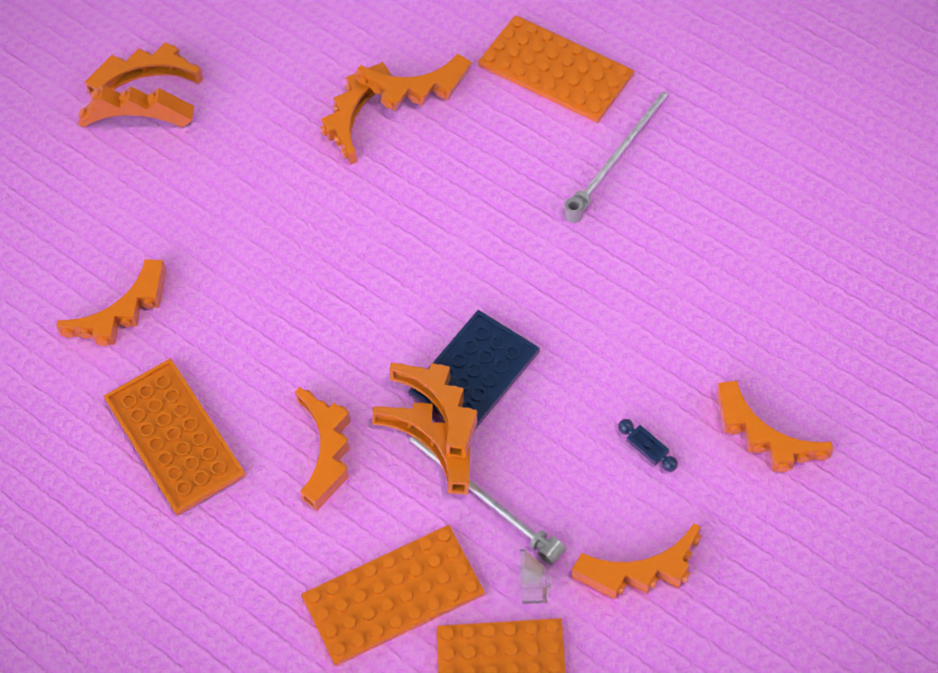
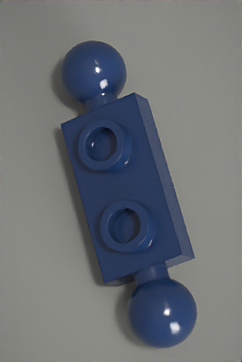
M622 419L619 422V431L622 434H629L626 437V441L656 466L661 461L663 469L667 472L677 469V459L673 456H666L669 454V449L644 427L639 425L634 429V424L630 419Z

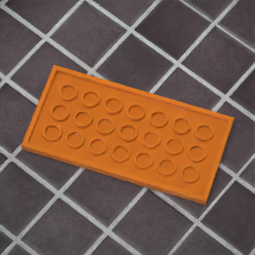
M517 15L513 16L478 61V66L596 123H599L634 76L633 69Z
M171 358L103 396L176 516L246 476L245 471Z
M446 525L302 593L301 596L336 667L484 596L485 591L450 525Z

